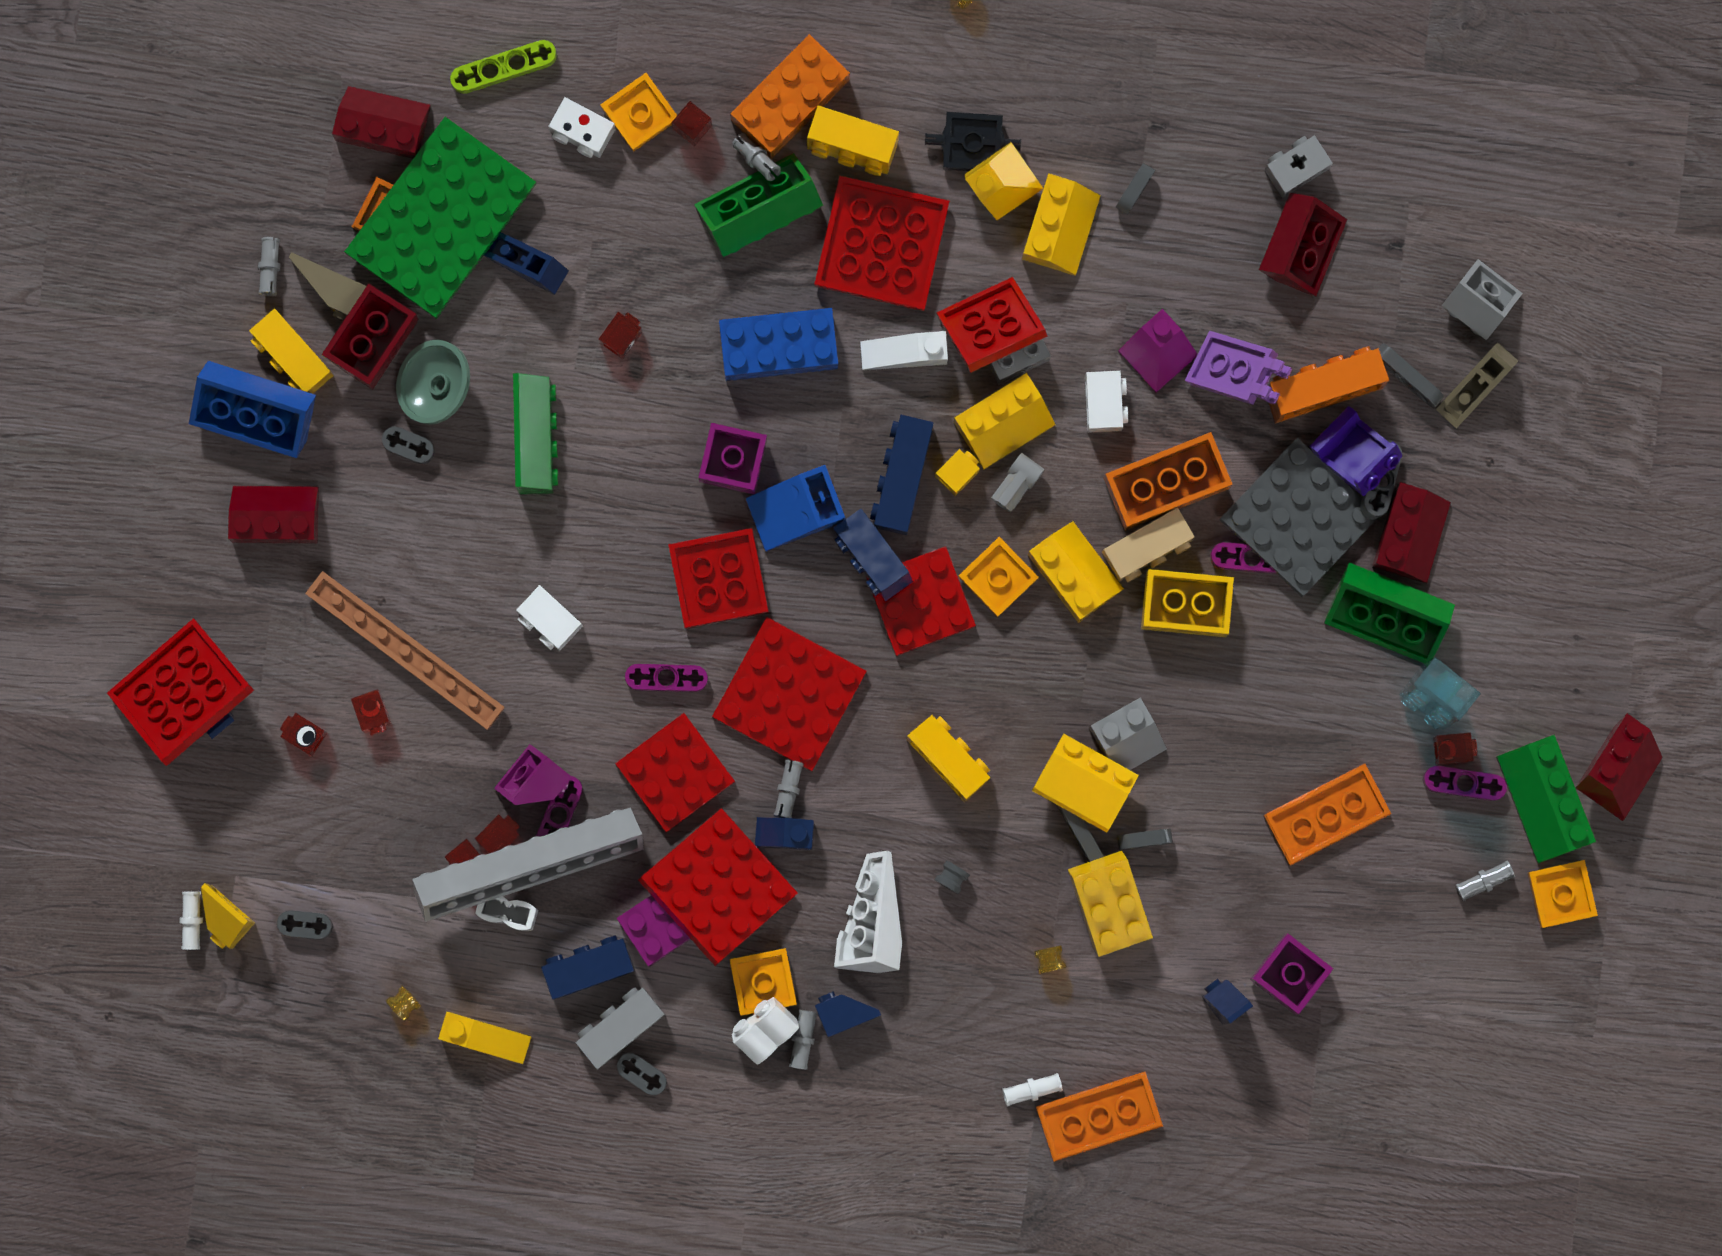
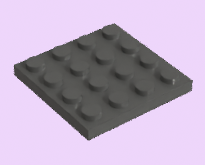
M1298 438L1219 519L1244 544H1247L1259 558L1264 560L1266 565H1270L1276 571V574L1300 597H1303L1375 521L1366 518L1360 510L1362 498Z

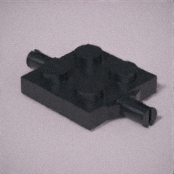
M959 112L946 113V126L942 134L925 133V145L941 146L944 154L943 169L970 171L1010 142L1013 143L1017 151H1020L1021 139H1004L1002 131L1003 115Z

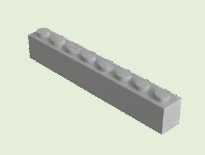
M631 807L624 810H615L608 815L596 819H588L581 824L569 828H560L554 833L545 836H536L526 842L514 846L509 845L487 855L481 854L474 859L459 864L454 863L432 873H423L419 877L412 879L414 895L425 922L641 851L643 850L642 832Z

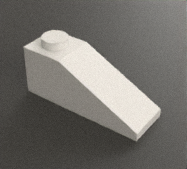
M946 331L914 333L860 341L862 370L947 365Z

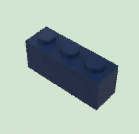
M859 509L834 527L837 538L834 539L836 545L843 554L848 551L853 559L850 560V563L859 575L864 572L869 580L866 584L874 596L880 594L887 601L913 582L909 571L862 509Z
M614 935L600 940L602 946L590 949L589 945L574 949V955L563 959L562 954L546 959L547 965L541 968L552 1000L635 972L625 940L623 938L618 940L617 936Z

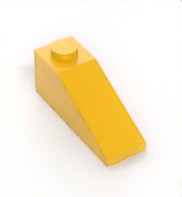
M446 1011L438 1039L524 1064L531 1036Z

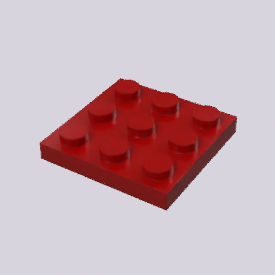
M1013 277L936 312L940 323L970 373L1048 337L1043 324Z
M752 528L668 544L685 629L769 613Z
M946 546L902 562L909 571L913 582L887 601L880 594L877 596L873 594L895 656L976 627Z
M685 713L681 714L615 763L666 833L735 782Z

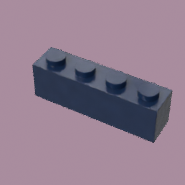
M901 414L899 422L893 420L890 437L895 438L892 449H886L883 465H888L886 476L880 475L876 492L882 494L879 504L873 503L870 516L871 520H875L874 526L877 529L907 535L934 422Z

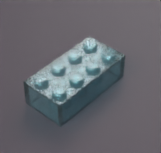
M1436 657L1421 666L1399 693L1404 698L1402 703L1414 712L1418 709L1426 715L1424 720L1435 729L1441 727L1443 730L1460 721L1481 694Z

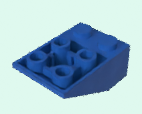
M826 465L801 473L746 498L765 552L836 526L845 520V515Z

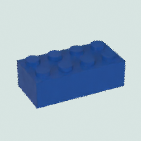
M832 308L719 320L726 381L838 369Z
M207 361L197 376L189 424L297 458L307 442L316 395Z

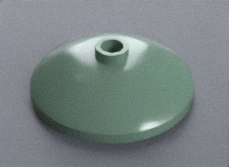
M443 340L424 342L407 355L398 372L396 393L399 405L408 417L423 424H437L450 418L461 407L470 384V369L465 355L458 347Z

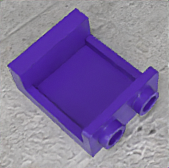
M1350 406L1310 445L1312 452L1328 468L1362 496H1365L1369 490L1375 489L1380 479L1389 470L1394 469L1403 456L1396 443L1393 441L1391 443L1360 420L1357 412Z

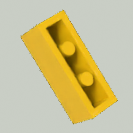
M275 308L249 330L254 336L250 340L260 353L266 350L270 354L272 359L269 363L279 374L283 371L286 372L291 378L288 382L291 387L313 394L334 376Z

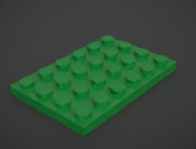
M444 117L344 253L437 319L528 197L537 182L447 117Z

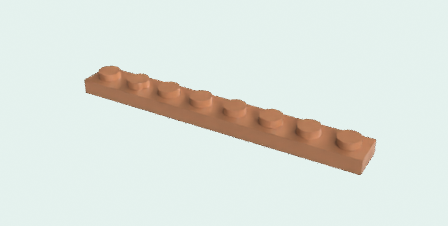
M322 571L305 593L485 729L489 730L505 709L503 705Z

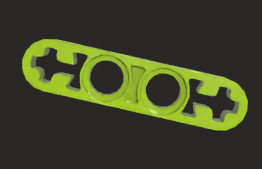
M539 40L471 62L453 70L450 76L451 84L455 91L466 94L553 65L557 57L556 49L550 41ZM542 47L546 51L551 50L547 60H543L542 57L533 58L535 64L530 66L529 57L526 52L531 51V56H535L540 53L539 49ZM516 55L522 56L525 60L524 66L519 70L512 69L509 66V60ZM493 64L497 66L498 74L494 78L489 79L483 76L482 70L486 65ZM477 68L481 82L477 83L476 78H471L467 80V86L463 87L461 83H456L460 79V74L464 73L466 77L473 76L474 72L472 69Z

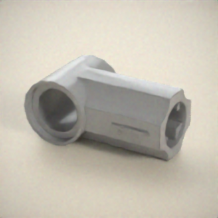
M1021 453L1008 470L1007 477L991 499L1001 508L1011 513L1025 492L1034 486L1045 469Z

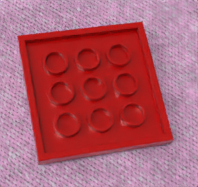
M839 176L814 286L925 311L950 201Z
M766 617L712 718L792 761L803 763L804 768L813 771L867 671Z
M193 618L110 689L107 694L160 761L167 766L250 695L254 689L201 625Z
M722 808L638 880L714 966L720 963L798 894Z

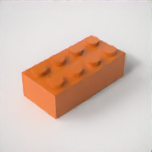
M809 34L730 113L731 121L757 146L763 147L767 151V156L772 159L814 117L817 106L824 107L850 80V72Z
M1370 346L1354 351V355L1346 359L1343 358V355H1339L1326 360L1327 363L1318 368L1316 364L1305 366L1299 369L1300 372L1296 375H1289L1288 379L1279 376L1273 377V381L1269 384L1272 388L1271 391L1280 394L1276 404L1269 403L1275 424L1383 389L1389 382V377L1379 348L1371 350Z
M1211 432L1106 473L1103 478L1124 530L1163 516L1176 508H1183L1226 491L1233 485Z

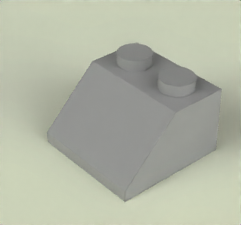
M1477 259L1442 306L1451 316L1458 318L1469 326L1473 333L1487 340L1523 293Z
M1141 698L1089 727L1104 756L1129 770L1167 750L1158 728Z

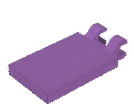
M1209 331L1185 381L1192 386L1252 405L1257 397L1268 403L1276 404L1280 394L1271 391L1272 388L1267 386V383L1272 373L1288 379L1292 368L1285 366V362L1276 359L1278 354L1272 349Z

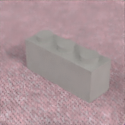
M634 987L622 997L625 1002L615 1009L612 1005L600 1015L602 1021L595 1027L589 1024L577 1034L580 1039L575 1043L597 1070L665 1016L664 1012L644 988L638 991Z

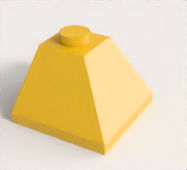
M1012 142L965 174V180L996 220H999L1043 189Z
M204 883L201 887L207 929L212 933L210 939L222 949L225 946L233 949L255 922L213 885Z

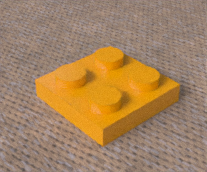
M644 73L600 104L602 110L610 121L615 123L616 129L633 152L674 124L678 118V115L647 73Z
M1000 536L958 575L997 618L1039 578Z
M1585 860L1527 873L1540 929L1598 916Z
M786 948L730 959L740 1016L753 1014L760 1002L763 1000L768 1001L772 997H775L784 1007L797 1005Z

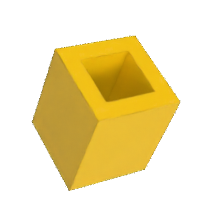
M959 449L935 473V477L956 496L979 473L980 468L977 466L979 461L969 451L963 453Z

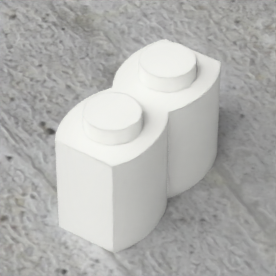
M502 896L478 904L475 914L491 923H505L516 930L531 931L534 928L538 909L527 902L519 900L509 901Z
M772 997L768 1001L763 1000L756 1006L753 1016L740 1020L734 1026L732 1033L733 1043L758 1065L767 1059L779 1045L787 1041L798 1030L799 1025L797 1018L775 997Z

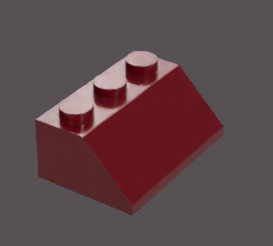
M348 86L338 107L332 135L337 142L413 159L421 148L431 105Z
M1290 193L1259 270L1279 283L1311 296H1317L1348 219L1316 197Z
M368 283L323 351L322 356L373 390L419 321L416 313Z
M1400 482L1393 494L1372 567L1427 584L1451 502L1428 490Z
M233 486L228 515V539L232 543L318 544L319 487Z
M1627 713L1613 727L1576 786L1577 790L1621 821L1626 818L1663 758L1651 729Z

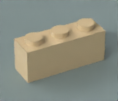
M1176 508L1103 549L1102 554L1118 582L1126 579L1128 583L1141 576L1140 570L1150 565L1153 569L1167 561L1165 556L1175 551L1178 555L1192 547L1189 542L1195 536L1180 510Z

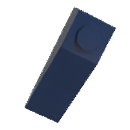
M502 232L484 255L486 258L554 295L569 272L554 257Z
M1217 978L1204 988L1207 993L1202 998L1222 1025L1232 1023L1253 1007L1251 1002L1227 979L1220 982Z

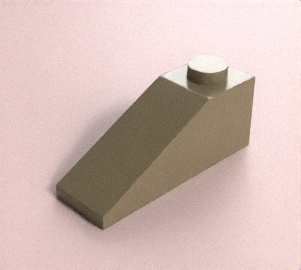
M291 252L290 260L329 309L334 312L332 316L340 321H344L366 286Z
M1497 342L1436 408V411L1457 429L1517 364L1518 360Z

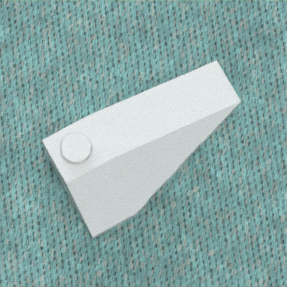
M890 851L866 854L855 886L858 893L854 905L848 906L846 914L850 916L845 931L840 930L837 938L834 967L837 969L873 973L897 971L900 968L902 937L892 854Z

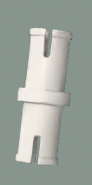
M184 891L182 892L183 917H180V923H182L181 949L196 950L200 949V924L203 923V918L200 917L201 892Z
M1058 1073L1037 1080H1033V1078L1026 1079V1083L1002 1088L1007 1107L1030 1099L1037 1101L1040 1096L1063 1091Z

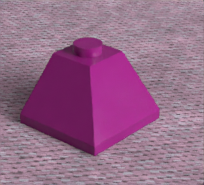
M1163 309L1144 324L1118 350L1155 393L1198 355L1182 329Z
M529 744L494 789L514 805L554 800L557 795H561L567 789L569 780L572 777Z

